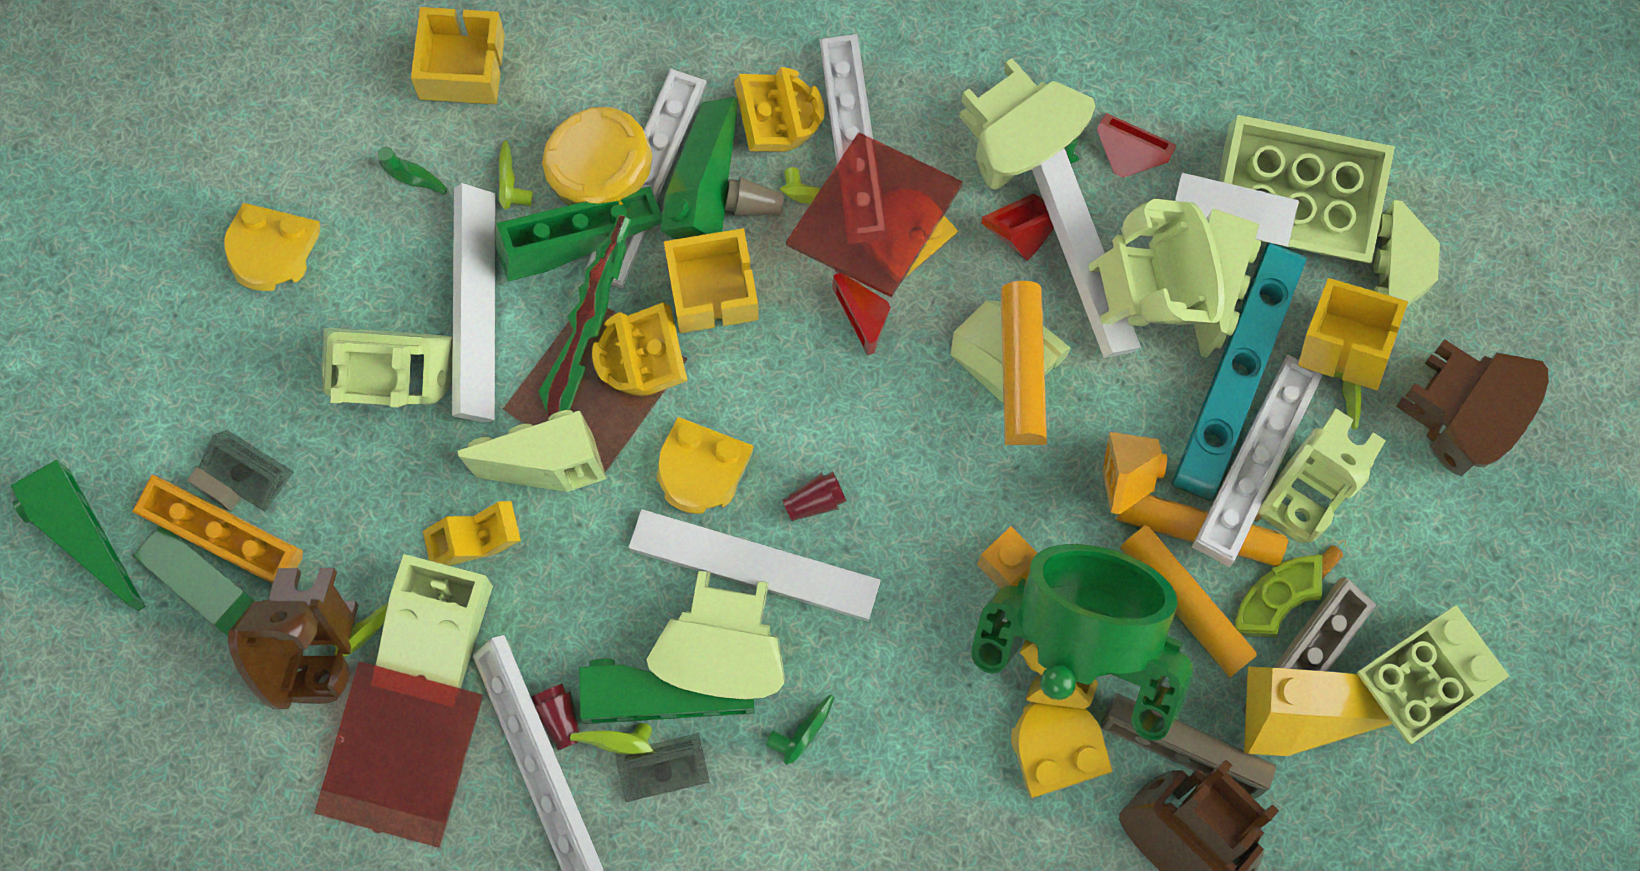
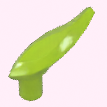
M504 140L499 155V202L504 210L510 208L511 203L531 207L533 191L514 188L516 177L512 169L511 150L508 141Z
M790 167L784 171L786 185L782 186L780 191L790 199L811 205L842 203L840 192L803 184L798 168Z
M1335 372L1334 377L1342 378L1343 373ZM1342 380V394L1346 400L1347 414L1353 419L1351 424L1352 430L1358 429L1361 413V386Z
M388 603L381 606L365 620L356 623L352 628L348 641L351 645L350 654L363 646L383 625ZM333 645L336 648L333 654L336 656L338 648L336 645Z
M647 723L637 724L633 733L585 731L573 733L570 737V741L592 744L605 751L618 754L635 755L653 751L648 742L652 734V728Z

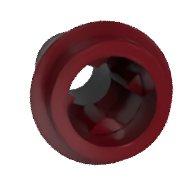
M833 471L826 475H823L822 472L788 497L782 499L792 522L839 510L838 505L847 502Z
M561 683L531 696L543 728L552 742L555 743L557 750L559 751L577 743V741H570L571 734L579 732L571 691L566 693L564 685Z

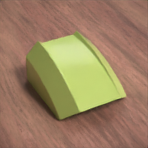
M986 300L954 331L950 355L1003 403L1001 301ZM1043 326L1044 368L1046 376L1067 357L1070 347Z

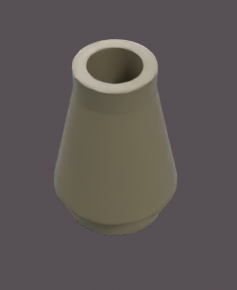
M739 177V180L729 179L725 210L732 211L733 216H780L784 193L774 191L742 177Z

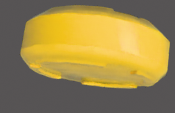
M591 107L572 114L555 128L545 144L542 165L546 181L566 205L585 201L595 204L619 201L618 205H623L620 200L642 188L650 175L653 154L643 128L630 114L614 107Z

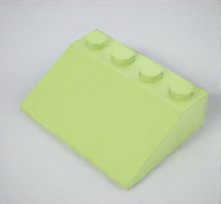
M1237 115L1228 127L1219 181L1299 200L1288 248L1371 264L1395 146Z

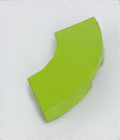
M1323 555L1302 556L1280 563L1279 566L1273 567L1254 586H1251L1237 612L1235 628L1242 636L1277 638L1281 622L1291 609L1306 601L1322 599Z

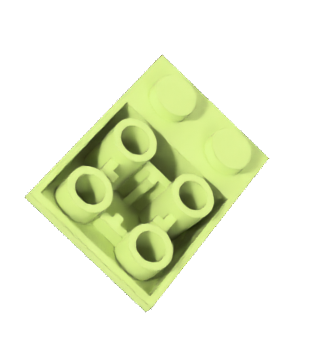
M1214 208L1206 219L1209 223L1220 260L1225 302L1223 315L1218 323L1194 324L1200 354L1205 358L1209 356L1215 347L1220 349L1226 336H1231L1236 328L1240 313L1234 311L1237 299H1243L1250 282V276L1245 275L1248 262L1253 264L1261 245V241L1255 239L1260 224Z
M571 410L560 411L551 415L548 418L549 421L534 426L532 424L517 425L508 430L507 435L495 439L491 437L478 438L469 442L467 448L457 451L459 458L476 478L564 492L607 479L593 434L580 411L574 413Z
M403 554L389 597L372 686L455 708L493 588L487 576Z
M1457 605L1437 616L1356 672L1408 745L1413 744L1509 677L1508 673Z

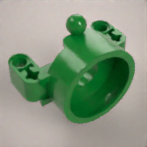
M1085 544L1056 545L1037 553L1032 559L1027 579L1022 578L1018 582V586H1004L983 608L971 649V657L974 664L983 672L994 674L999 673L1007 666L1018 652L1023 639L1033 642L1038 646V663L1046 668L1041 675L1040 687L1043 693L1052 700L1060 701L1071 696L1075 690L1076 682L1089 685L1093 683L1097 676L1109 674L1140 686L1131 723L1139 736L1150 741H1157L1166 737L1182 709L1193 675L1191 661L1186 655L1179 652L1183 642L1168 636L1178 603L1176 592L1171 584L1152 567L1129 555L1108 548ZM992 644L998 646L1000 650L996 649ZM1166 677L1169 678V688L1162 686ZM1151 710L1157 711L1161 716H1157Z

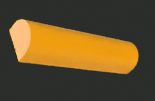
M1013 281L1001 288L1005 445H1047L1042 288L1039 284L1032 281Z
M151 475L132 511L272 584L278 568H297L302 560V549L157 475Z
M1149 494L1121 514H1116V521L1141 528L1146 525L1154 532L1194 543L1209 511ZM1252 524L1237 556L1272 566H1279L1284 557L1289 539L1281 532Z
M1144 525L1119 547L1124 554L1152 567L1171 584L1176 592L1178 601L1175 614L1229 678L1257 656V652L1149 526Z

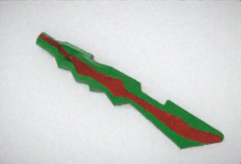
M617 215L611 233L596 247L595 260L585 269V282L578 287L580 302L567 316L573 332L538 391L549 417L554 413L570 410L586 367L579 365L588 340L597 337L609 303L610 287L613 279L618 280L626 253L625 241L632 220L625 216Z

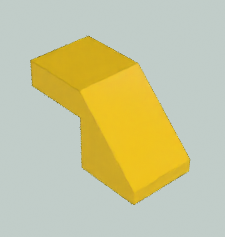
M498 501L474 516H446L423 530L429 561L448 566L500 553L521 541L512 501Z

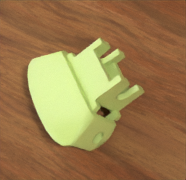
M1012 58L1005 63L1004 73L1008 77L979 98L970 89L964 91L962 103L966 108L960 112L959 117L979 139L976 160L986 185L994 190L999 189L1014 178L1013 175H1018L1037 167L1070 144L1089 124L1095 110L1093 98L1056 81H1052L1049 84L1042 82L1036 85Z
M1152 199L1142 203L1127 215L1121 228L1123 235H1116L1112 240L1114 248L1088 264L1090 272L1101 273L1109 311L1100 316L1102 324H1114L1125 317H1128V322L1131 326H1146L1149 323L1176 325L1218 323L1223 315L1225 302L1224 281L1216 244L1206 217L1194 202ZM1140 235L1153 237L1149 243L1150 249L1126 247L1127 243Z
M324 328L322 354L323 392L331 397L330 403L349 402L390 405V407H401L406 404H434L446 394L452 382L453 337L380 330ZM411 354H424L422 392L409 395Z
M1335 408L1325 425L1321 429H1314L1276 477L1268 489L1254 521L1258 522L1263 518L1301 543L1315 541L1331 525L1334 511L1345 498L1353 497L1366 484L1374 460L1386 440L1373 432L1364 445L1352 443L1347 433L1353 419ZM1297 477L1331 499L1326 509L1291 487ZM1284 497L1291 500L1288 506L1281 503ZM1295 512H1302L1306 516V522L1300 521L1295 516Z
M698 571L691 611L682 612L680 618H671L647 658L649 669L667 683L681 689L706 695L735 699L764 698L777 693L785 683L779 636L771 635L770 625L762 624L769 582L758 581L756 595L709 587L711 572Z

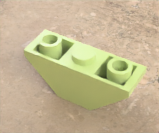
M1394 200L1385 213L1381 214L1377 237H1382L1381 250L1379 249L1376 252L1373 265L1374 273L1380 274L1379 286H1376L1374 291L1408 301V307L1426 294L1438 281L1440 243L1403 201Z

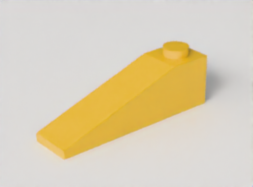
M1248 666L1244 753L1290 756L1393 724L1357 674Z

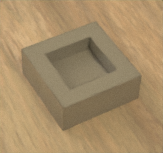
M198 467L187 479L198 491L229 511H232L241 499L231 488Z

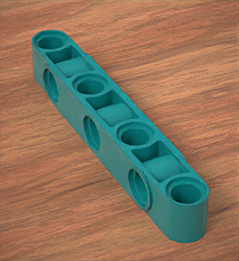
M1273 243L1267 244L1239 311L1240 315L1236 328L1228 339L1174 475L1172 486L1208 501L1213 499L1307 260L1306 256ZM1260 295H1268L1273 299L1275 305L1265 304L1260 299ZM1238 363L1243 365L1247 369L1248 375L1243 376L1236 373L1232 364ZM1210 433L1215 435L1220 440L1221 447H1212L1207 444L1204 434Z

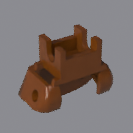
M1444 339L1434 353L1447 362L1431 354L1425 364L1434 369L1436 373L1425 389L1416 383L1409 389L1405 396L1415 402V404L1402 397L1396 407L1430 429L1426 436L1433 441L1430 445L1433 453L1449 471L1462 477L1473 466L1483 468L1497 462L1514 447L1537 414L1548 387V368L1543 361L1496 352L1492 358L1483 356L1478 361ZM1444 425L1446 428L1442 433H1439V431Z
M278 568L268 600L251 603L228 632L229 649L238 672L252 692L264 705L271 709H289L291 702L328 704L336 701L347 686L349 666L343 654H350L351 645L348 641L359 605L356 601H344L334 587L337 575L335 568H320L313 586L306 591L297 590L301 576L298 568ZM309 645H336L338 651L336 656H303V649H307ZM329 675L326 681L319 683L322 676Z
M1225 760L1207 776L1200 770L1194 771L1190 776L1182 770H1172L1157 776L1145 784L1119 813V821L1135 846L1159 871H1256L1264 854V848L1258 843L1264 835L1261 828L1270 822L1279 810L1273 804L1265 810L1227 773L1233 765ZM1195 787L1178 808L1171 802L1164 803L1171 794L1180 800ZM1238 857V862L1234 864L1232 861Z

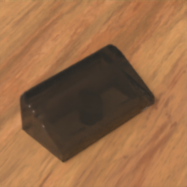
M228 430L213 434L198 467L264 512L294 473V471Z
M699 733L650 744L653 751L644 754L615 753L625 802L710 783Z

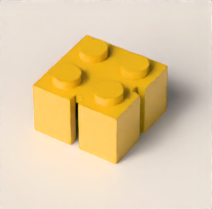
M420 7L411 80L419 100L497 104L501 74L499 66L502 65L505 39L499 12L463 10L462 17L468 36L462 35V28L455 9Z
M744 228L664 241L679 334L715 328L714 320L722 319L723 326L759 320L758 299Z
M1328 278L1308 328L1298 367L1334 377L1335 372L1343 373L1342 380L1378 391L1408 301Z

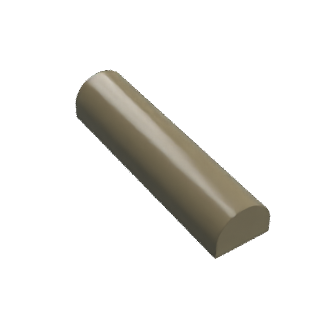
M1347 577L1339 578L1273 668L1328 672L1377 604ZM1245 704V706L1243 707V712L1245 713V715H1246V704Z
M1117 692L1112 697L1100 725L1102 726L1101 729L1193 771L1200 770L1205 776L1223 761L1227 760L1233 765L1227 773L1254 799L1259 798L1270 789L1276 771L1275 764L1253 754H1246L1244 750L1178 720H1175L1166 737L1157 741L1146 740L1135 732L1131 723L1136 701ZM1151 710L1157 716H1161L1157 711Z

